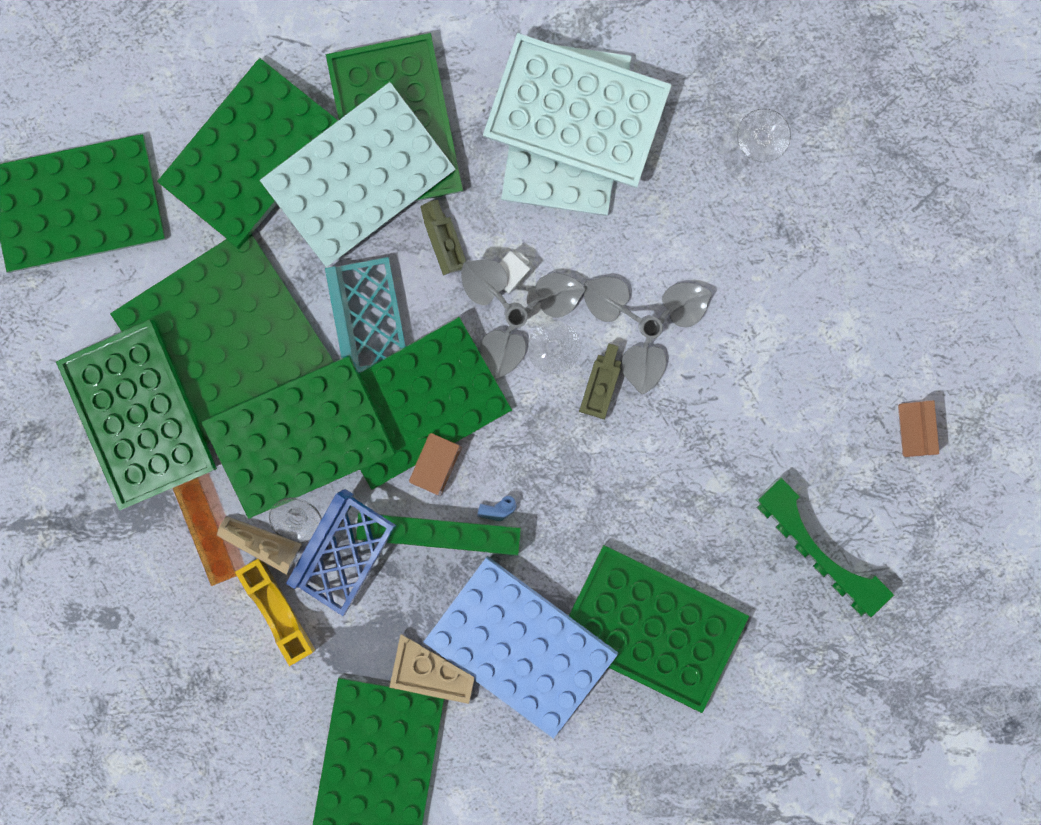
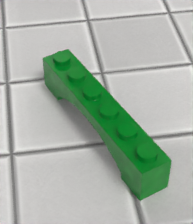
M778 477L755 499L759 503L756 508L765 518L768 519L771 516L778 523L775 528L786 539L791 536L797 543L794 548L804 558L809 555L816 562L813 565L814 569L823 578L828 575L834 581L831 586L840 596L844 597L847 595L853 601L850 606L861 617L864 614L870 618L874 616L894 594L877 576L871 574L868 578L853 574L837 565L821 551L810 537L801 520L796 502L800 496L781 477Z
M360 512L358 513L357 523L363 522ZM380 514L396 525L386 543L518 555L521 527ZM377 522L369 524L373 539L382 537L387 529ZM364 525L357 527L356 540H367Z

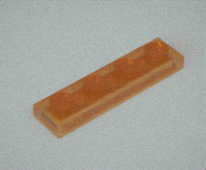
M199 477L174 487L173 491L210 585L214 586L236 577V570L224 540L216 536L219 527Z

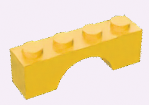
M256 559L235 571L247 595L254 601L265 618L274 636L275 643L289 667L316 651L265 562Z

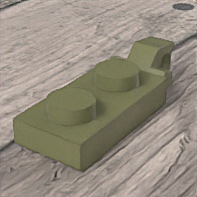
M438 200L421 205L424 224L443 276L462 271V266L466 259L451 218H447L442 212Z
M608 343L605 355L597 356L579 412L605 420L621 369L619 368L621 361L615 360L619 346Z

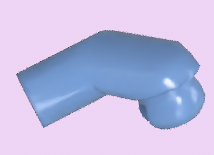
M504 496L495 506L480 504L477 517L503 521L514 513L516 501L512 496Z

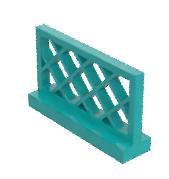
M389 257L325 268L341 358L350 354L359 373L377 363L380 357L382 359L386 358L382 354L390 342L400 347V349L405 347ZM385 264L386 276L379 284L370 278L368 273L373 266ZM368 267L365 273L359 270ZM354 270L362 275L354 289L344 283L342 272ZM365 278L378 286L370 299L357 292ZM386 280H388L389 290L383 286ZM345 288H347L348 290L351 291V293H350V295L348 296V298H347V295H346V290H345ZM380 289L391 296V302L386 310L372 302ZM354 294L367 302L359 315L351 311L348 306V302ZM369 305L383 313L375 326L361 318ZM391 307H393L394 316L388 313ZM350 314L356 317V320L353 324L351 322ZM386 315L396 322V329L390 337L377 328ZM359 320L372 328L364 342L355 337L353 332ZM375 331L388 339L380 352L366 344ZM396 333H398L399 343L393 339ZM355 340L362 344L358 351L356 348ZM365 346L375 353L377 357L371 365L360 367L358 355Z

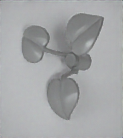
M488 259L468 260L462 266L461 278L468 297L477 304L488 305L496 296L505 308L504 315L507 323L510 325L505 333L501 330H493L486 334L481 341V356L495 379L510 373L523 359L526 350L524 338L519 334L510 333L515 328L525 325L528 319L527 313H530L531 309L538 302H541V309L546 315L559 318L569 314L585 292V287L575 278L561 273H550L537 281L535 288L540 297L535 298L527 307L517 302L508 304L499 293L506 287L507 274L498 262Z
M601 277L586 281L584 283L585 292L583 293L588 309L599 320L604 322L615 321L621 311L639 323V331L646 337L643 348L640 346L630 347L623 354L621 369L625 378L640 394L650 391L658 383L665 371L666 357L663 350L659 347L648 348L652 339L661 335L664 319L670 314L671 321L675 325L691 327L703 317L712 295L711 291L698 284H674L662 296V303L668 310L664 311L660 318L657 319L651 315L640 318L623 307L629 300V290L626 284L616 277Z

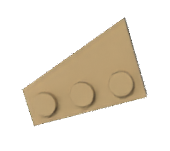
M228 516L220 524L216 535L286 575L302 545Z
M400 634L389 688L469 704L474 676Z

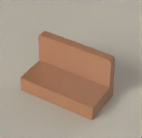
M935 401L899 404L898 413L903 457L938 455L939 443Z
M432 433L429 434L409 482L441 496L462 450V446Z

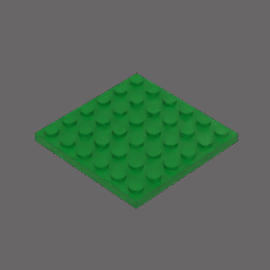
M252 234L240 249L225 239L110 313L121 332L150 319L154 320L206 444L211 441L201 423L204 419L334 362Z

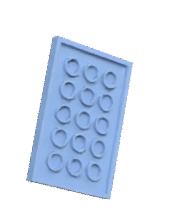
M488 556L424 640L426 645L453 665L474 676L476 682L553 739L618 655L617 651Z

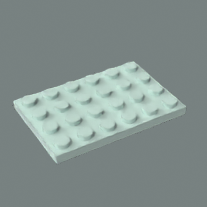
M517 33L483 137L637 188L672 84Z
M555 45L627 70L630 68L631 56ZM509 146L501 200L607 216L613 180Z
M389 82L263 177L260 182L324 266L327 267L453 172L455 168Z

